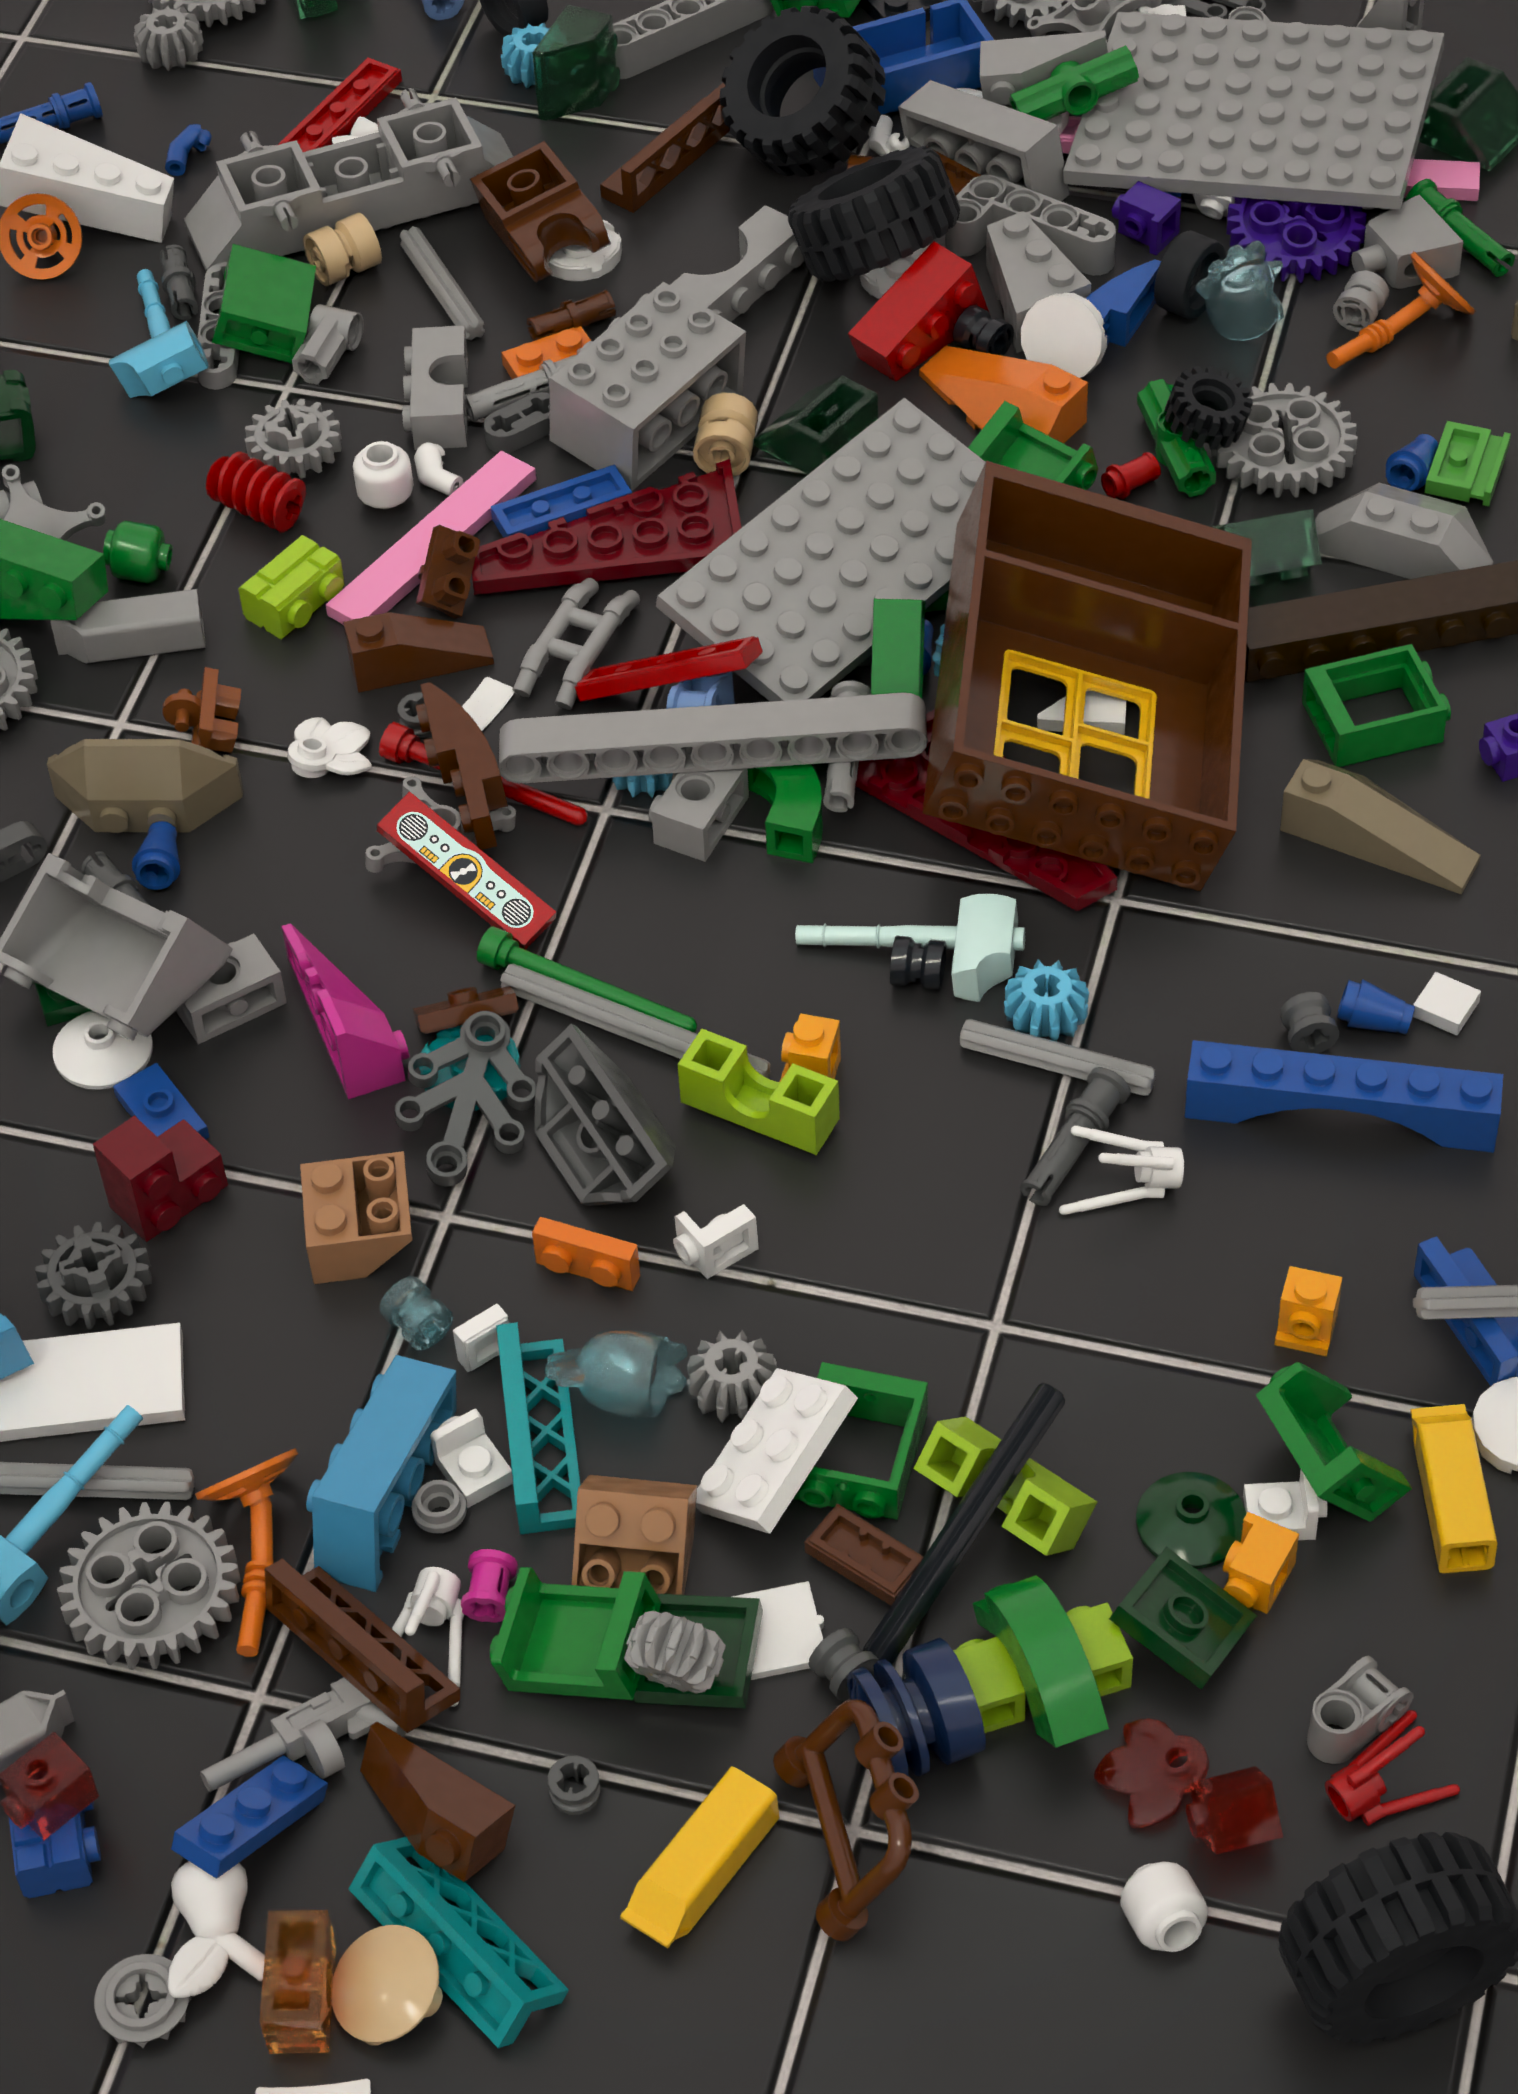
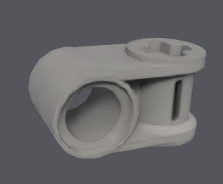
M1369 1655L1362 1657L1352 1665L1342 1678L1320 1694L1314 1701L1306 1741L1308 1749L1313 1756L1322 1762L1341 1764L1350 1760L1377 1735L1384 1732L1395 1721L1400 1719L1412 1703L1413 1693L1406 1687L1398 1688L1377 1670V1661ZM1327 1725H1339L1344 1729H1333Z

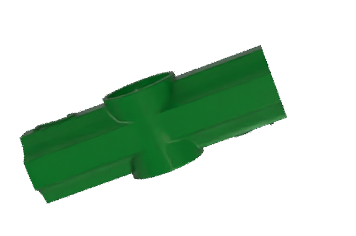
M1125 45L1083 64H1079L1076 61L1063 62L1056 66L1050 78L1010 94L1009 100L1012 109L1043 120L1051 119L1067 111L1073 115H1082L1092 110L1100 97L1137 82L1139 73L1132 54Z
M1164 379L1150 381L1143 390L1138 392L1137 405L1156 442V459L1161 464L1167 466L1178 491L1187 493L1189 497L1202 495L1211 485L1215 484L1216 471L1204 446L1203 448L1196 447V440L1190 438L1188 443L1181 439L1183 432L1180 431L1174 434L1170 429L1172 423H1167L1165 420L1167 413L1164 412L1165 406L1174 385L1167 384Z

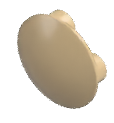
M402 1925L380 1926L366 1932L355 1940L341 1957L334 1972L331 1986L333 2011L343 2029L368 2045L378 2046L404 2036L414 2029L424 2017H429L436 2013L441 2005L443 1994L438 1986L439 1965L433 1947L419 1932Z

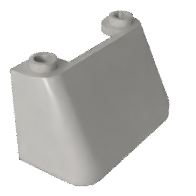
M48 853L0 938V963L7 967L3 976L29 990L35 982L110 1019L106 1026L107 1028L134 1041L137 1033L148 1037L223 968L233 948L189 918L172 910H169V912L160 911L108 886L92 875L82 874L66 860Z

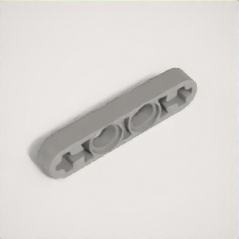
M227 262L211 266L205 274L198 340L208 361V368L197 373L198 380L203 387L214 390L226 388L235 381L240 351L210 342L213 338L219 314H215L213 311L220 309L223 295L221 288L225 283L223 278ZM214 360H221L218 368L214 369Z

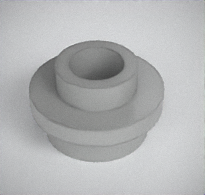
M433 1480L424 1484L415 1495L411 1506L415 1523L421 1529L430 1533H446L455 1529L463 1522L467 1513L465 1496L460 1489L445 1480ZM437 1507L448 1508L442 1512H432Z

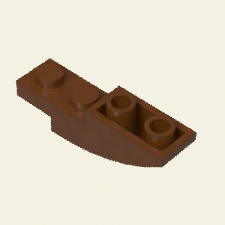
M430 682L420 684L424 703L416 705L422 733L431 731L432 738L423 740L429 766L440 767L444 784L453 782L456 798L466 796L467 803L458 805L464 833L474 832L477 846L481 850L497 847L489 811L508 807L493 751L477 723L459 703Z

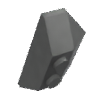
M571 1023L536 1057L535 1073L539 1076L535 1093L534 1133L581 1204L596 1206L637 1202L673 1167L676 1145L628 1075L577 1026Z

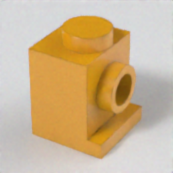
M800 1013L798 1021L794 1024L793 1033L787 1032L783 1040L781 1061L786 1063L780 1081L792 1063L835 1079L841 1060L840 1020Z
M1289 1266L1280 1300L1278 1328L1274 1345L1327 1357L1338 1316L1343 1277Z
M1247 1512L1243 1519L1241 1542L1234 1541L1223 1564L1222 1570L1229 1574L1228 1582L1223 1590L1247 1608L1252 1607L1268 1614L1296 1564L1299 1534Z

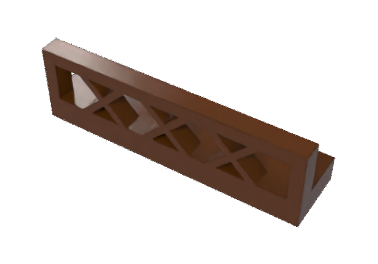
M722 83L708 96L702 98L600 184L601 198L634 213L730 131V128L724 123L722 117V108L724 107L720 104V88H724L725 84Z
M282 1558L265 1568L266 1609L406 1733L460 1701V1688L320 1566L301 1575ZM425 1686L431 1687L436 1693L425 1699Z

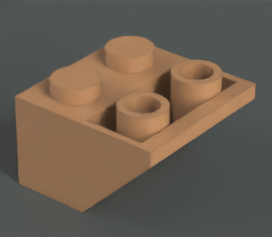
M404 1151L300 1164L306 1249L314 1284L366 1278L412 1241Z
M588 1475L578 1488L572 1585L619 1588L624 1571L645 1572L657 1594L684 1595L694 1540L697 1485Z

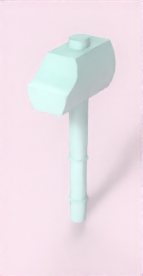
M975 894L961 898L957 926H880V924L877 926H827L824 923L823 926L797 925L795 933L797 945H823L824 948L826 945L877 946L878 949L880 946L893 947L896 935L912 937L915 942L921 943V948H924V945L931 939L946 941L947 949H954L951 973L954 996L980 1002L983 995L990 988L1013 976L1015 951H1024L1025 927H1018L1016 899L999 894Z

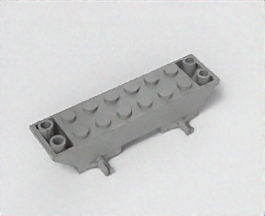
M409 88V94L406 89L400 94V100L405 109L392 115L377 118L379 131L377 133L302 152L297 140L280 145L262 146L255 132L249 131L250 139L247 132L243 133L240 137V142L245 151L235 157L216 161L218 176L184 218V222L207 272L211 266L217 263L228 262L232 244L284 256L305 251L303 244L304 235L325 226H329L334 230L337 221L358 212L368 219L374 231L478 203L479 201L470 178L512 158L513 155L501 133L467 116L456 97L437 103H422L417 96V92Z

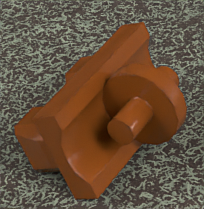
M205 667L202 690L197 692L196 696L192 695L189 689H180L178 693L170 695L163 703V716L179 732H186L189 727H193L191 743L211 750L232 753L238 734V722L214 717L220 716L236 719L241 700V689L218 684L219 670Z

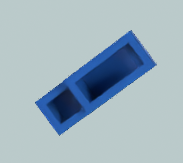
M1154 259L1134 267L1111 279L1085 298L1102 315L1105 323L1103 328L1105 336L1107 335V345L1111 342L1126 347L1155 305L1154 286L1161 261Z

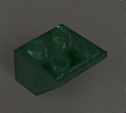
M1467 57L1432 91L1419 142L1466 162H1480L1481 168L1491 171L1518 144L1517 90L1502 70Z
M842 375L808 391L754 438V446L804 473L810 474L878 419V393Z

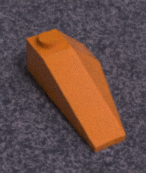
M944 346L919 369V376L949 405L958 406L966 414V422L974 430L977 428L982 430L1004 401L1020 409L1024 424L1063 444L1087 423L1088 382L1052 364Z

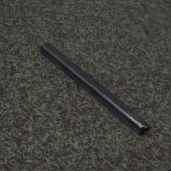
M1041 1383L1036 1387L863 1647V1651L872 1652L879 1661L886 1659L891 1664L894 1663L1065 1405L1064 1395L1058 1389L1047 1383Z

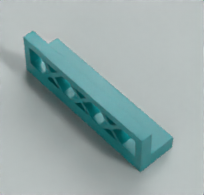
M518 1322L496 1325L515 1505L520 1535L575 1528L577 1495L581 1484L563 1338L521 1344ZM555 1358V1368L542 1382L524 1371L523 1361ZM556 1384H558L559 1393L552 1389ZM526 1387L532 1390L528 1396L526 1394ZM542 1398L561 1409L547 1426L529 1416V1412ZM562 1427L564 1438L557 1434ZM531 1431L538 1435L533 1441L531 1439ZM548 1442L566 1453L564 1459L552 1471L534 1461V1457ZM567 1472L569 1477V1483L562 1479ZM536 1476L543 1480L538 1486L536 1483ZM553 1487L571 1498L572 1510L540 1514L539 1502Z
M407 1837L373 1844L348 1890L382 1926H406L419 1932L429 1941L438 1960L439 1986L497 2048L514 2043L531 2012L563 2002L569 1989L466 1882L419 1855ZM412 1857L423 1869L411 1865L405 1858ZM444 1898L454 1901L460 1908L449 1904ZM481 1937L493 1941L498 1948L487 1944ZM518 1976L530 1980L538 1989L531 1990Z

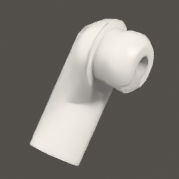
M881 115L876 127H871L869 138L870 149L880 156L887 155L889 152L896 150L902 151L910 147L906 136L900 141L898 139L900 133L891 134L893 121L886 115Z
M430 442L423 443L414 455L419 482L450 496L463 484L462 477L443 469L441 456L445 455V451L440 445Z

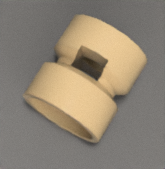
M359 212L337 221L334 230L329 226H325L304 235L303 238L309 264L316 265L315 276L324 286H329L349 277L350 269L360 273L379 265L382 261L381 248L374 229L368 219Z
M725 392L712 395L705 400L701 408L698 423L699 430L696 434L693 449L694 461L704 472L710 473L715 471L716 463L730 459L733 476L740 475L747 469L751 460L753 439L758 422L757 409L751 401L744 396Z

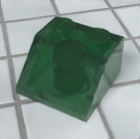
M567 5L534 49L532 54L539 119L548 121L601 106L609 93L616 90L620 80V69L616 67L615 51L618 38L613 31L612 15Z
M1313 509L1211 526L1252 539L1250 586L1263 584V574L1280 572L1281 580L1309 575L1308 566L1322 564Z

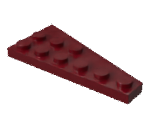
M730 459L716 463V470L697 477L694 472L679 476L678 484L658 490L650 486L586 509L587 516L566 522L564 517L550 521L548 522L547 530L527 536L519 532L479 546L472 570L474 595L577 584L586 578L604 581L689 571L741 529Z
M935 709L926 714L928 742L927 747L922 753L908 758L859 761L856 787L1075 911H1079L1117 890L1118 877L1107 865L923 814Z

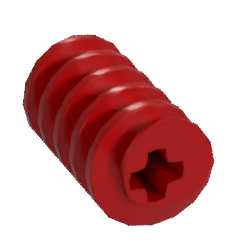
M240 451L232 454L230 458L228 456L218 458L210 466L206 478V491L211 500L221 502L228 508L236 509L238 513L250 516L254 521L262 522L269 528L277 529L280 533L286 532L294 526L306 496V485L303 480L298 478L292 479L288 473L278 472L272 465L264 466L261 460L256 458L250 459L247 453Z

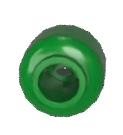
M122 521L115 530L109 529L106 534L103 547L105 565L109 566L111 574L118 579L151 584L158 578L161 570H169L173 547L172 544L165 543L164 532L160 527L132 521Z

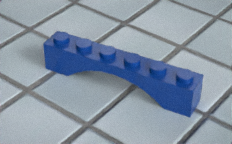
M1193 1040L1187 1078L1185 1118L1236 1124L1256 1116L1284 1110L1311 1108L1345 1110L1399 1123L1423 1134L1441 1147L1494 1153L1501 1115L1504 1074Z

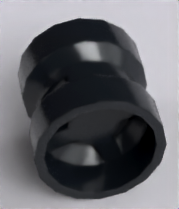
M977 305L969 306L962 312L953 330V340L959 346L968 350L975 349L979 352L1001 356L1006 354L1014 337V329L1011 324L1000 318L991 319L989 312Z
M896 935L891 955L890 984L907 986L910 982H917V979L920 978V982L925 989L941 990L946 965V941L931 939L924 945V948H921V943L915 942L912 937Z

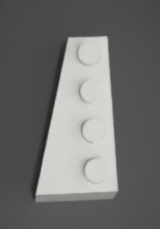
M20 113L0 161V206L8 207L15 200L25 195L36 193L48 194L64 201L74 211L81 225L159 243L163 241L172 217L173 177ZM35 204L22 211L46 215L47 205ZM63 214L59 216L61 220L67 221Z

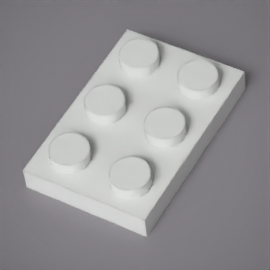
M776 1368L772 1376L763 1384L759 1396L742 1422L733 1430L730 1440L713 1466L704 1474L701 1484L697 1488L696 1508L703 1514L770 1534L858 1397L846 1385Z

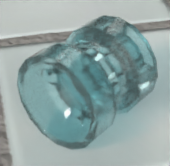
M414 1276L401 1279L394 1284L384 1295L379 1307L380 1314L393 1327L402 1328V1337L415 1350H425L438 1343L447 1334L454 1319L451 1310L439 1299H431L430 1289L418 1277Z

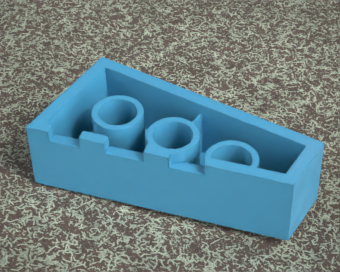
M396 1355L385 1374H378L376 1376L369 1401L364 1409L358 1408L355 1411L347 1438L343 1444L337 1443L334 1446L326 1473L321 1480H314L308 1492L306 1508L308 1512H312L314 1568L320 1566L339 1583L373 1592L377 1591L383 1578V1572L380 1570V1556L383 1551L394 1553L401 1537V1531L398 1528L402 1519L404 1505L412 1506V1501L422 1485L425 1465L432 1466L434 1462L430 1434L438 1429L444 1421L454 1417L457 1410L456 1370Z

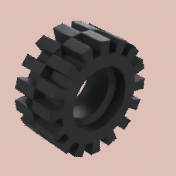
M1200 366L1193 367L1191 372L1186 369L1181 373L1180 377H1177L1164 410V412H1167L1165 420L1167 423H1172L1170 429L1174 434L1180 431L1183 432L1181 437L1183 441L1188 443L1190 438L1196 440V447L1203 448L1204 443L1209 444L1210 450H1217L1219 444L1223 448L1230 447L1232 442L1236 443L1239 440L1251 413L1253 400L1248 398L1250 391L1247 387L1240 388L1242 381L1237 377L1232 381L1227 379L1229 372L1224 370L1218 375L1215 374V367L1207 366L1205 372H1202Z

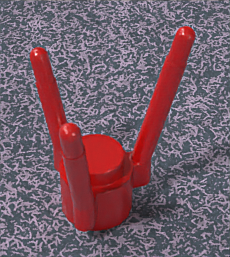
M1407 1711L1352 1762L1331 1775V1778L1325 1782V1790L1331 1803L1346 1821L1352 1822L1361 1816L1363 1822L1370 1826L1385 1816L1434 1803L1459 1794L1460 1787L1457 1784H1451L1380 1804V1797L1386 1794L1387 1789L1378 1771L1425 1735L1424 1727L1416 1726L1406 1735L1392 1743L1416 1720V1711Z

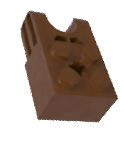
M545 141L470 178L485 219L535 283L553 274L549 267V260L561 248L580 245L595 253L611 245L601 215L580 190L576 179Z

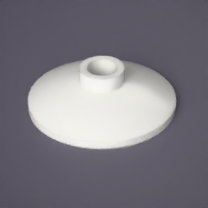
M89 1011L72 1019L58 1033L52 1051L54 1064L59 1074L75 1086L92 1090L110 1089L117 1083L142 1071L147 1066L153 1052L151 1034L148 1037H144L137 1033L134 1041H131L106 1027L110 1019L94 1011Z

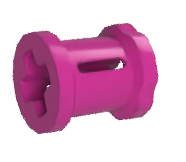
M493 1549L474 1551L469 1556L468 1569L472 1576L469 1592L463 1595L461 1600L462 1613L479 1622L497 1623L504 1620L506 1613L505 1600L509 1581L516 1576L518 1566L514 1557Z

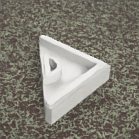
M1087 691L1085 695L1084 724L1125 735L1127 700L1096 691ZM1066 696L1038 714V729L1055 732L1063 731Z

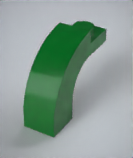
M806 764L747 768L749 791L759 794L772 805L765 821L767 854L813 864L823 834L821 786L813 766Z
M1035 1575L1015 1583L994 1587L984 1593L985 1599L972 1603L978 1625L999 1638L1016 1666L1027 1696L1037 1735L1057 1748L1109 1729L1097 1684L1077 1633L1059 1600L1041 1578Z

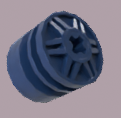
M937 1638L908 1649L902 1654L903 1680L893 1665L886 1659L877 1661L874 1664V1677L864 1667L851 1671L847 1675L850 1699L865 1701L874 1709L880 1722L892 1724L902 1735L903 1747L891 1759L895 1773L899 1772L908 1776L909 1767L918 1777L927 1774L930 1771L929 1744L939 1759L946 1765L953 1764L985 1750L986 1736L975 1695L956 1654L942 1638Z

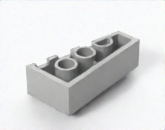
M932 80L898 106L904 137L908 138L910 145L917 148L920 146L930 147L981 175L996 176L1059 201H1063L1069 195L1068 184H1064L1063 169L1065 165L1057 124Z

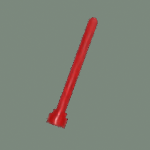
M397 722L389 724L380 741V756L398 764H401L403 761L410 763L415 760L429 766L424 743L420 742V737L415 735L414 730ZM439 766L433 767L435 769L440 770ZM501 776L507 798L576 826L583 825L587 821L588 814L584 808L523 783L507 781Z

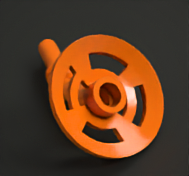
M36 193L20 197L7 207L0 219V251L6 262L16 272L28 278L44 280L60 276L76 262L82 247V229L76 214L64 201L52 195ZM31 205H47L46 215H36L27 221L18 215L23 209ZM61 214L65 216L70 225L72 243L67 242V230L59 218ZM55 224L57 225L60 231V240H57V231L55 229ZM11 229L17 230V244L24 254L22 259L18 257L13 249L10 236ZM24 232L27 233V240L29 244L32 246L31 249H29L25 243ZM57 252L64 258L53 267L36 268L38 258L50 257Z
M1413 251L1410 254L1412 264L1423 284L1417 291L1420 295L1388 319H1379L1359 331V335L1356 338L1329 352L1326 356L1327 363L1330 367L1336 369L1365 352L1373 353L1390 344L1395 334L1428 312L1432 307L1437 309L1442 303L1469 315H1473L1476 310L1425 260Z
M296 1448L195 1493L197 1500L220 1501L240 1498L243 1507H250L251 1561L245 1566L241 1595L245 1598L236 1648L237 1653L245 1657H254L259 1652L266 1612L265 1568L273 1564L272 1502L269 1496L274 1493L270 1483L281 1475L297 1457L298 1452Z

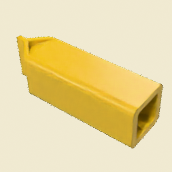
M1465 1404L1410 1409L1414 1449L1439 1572L1454 1573L1491 1569L1495 1564L1497 1539L1472 1420L1466 1412Z
M731 1766L638 1881L627 1908L620 1915V1919L667 1949L674 1940L687 1935L780 1818L776 1793L741 1770Z

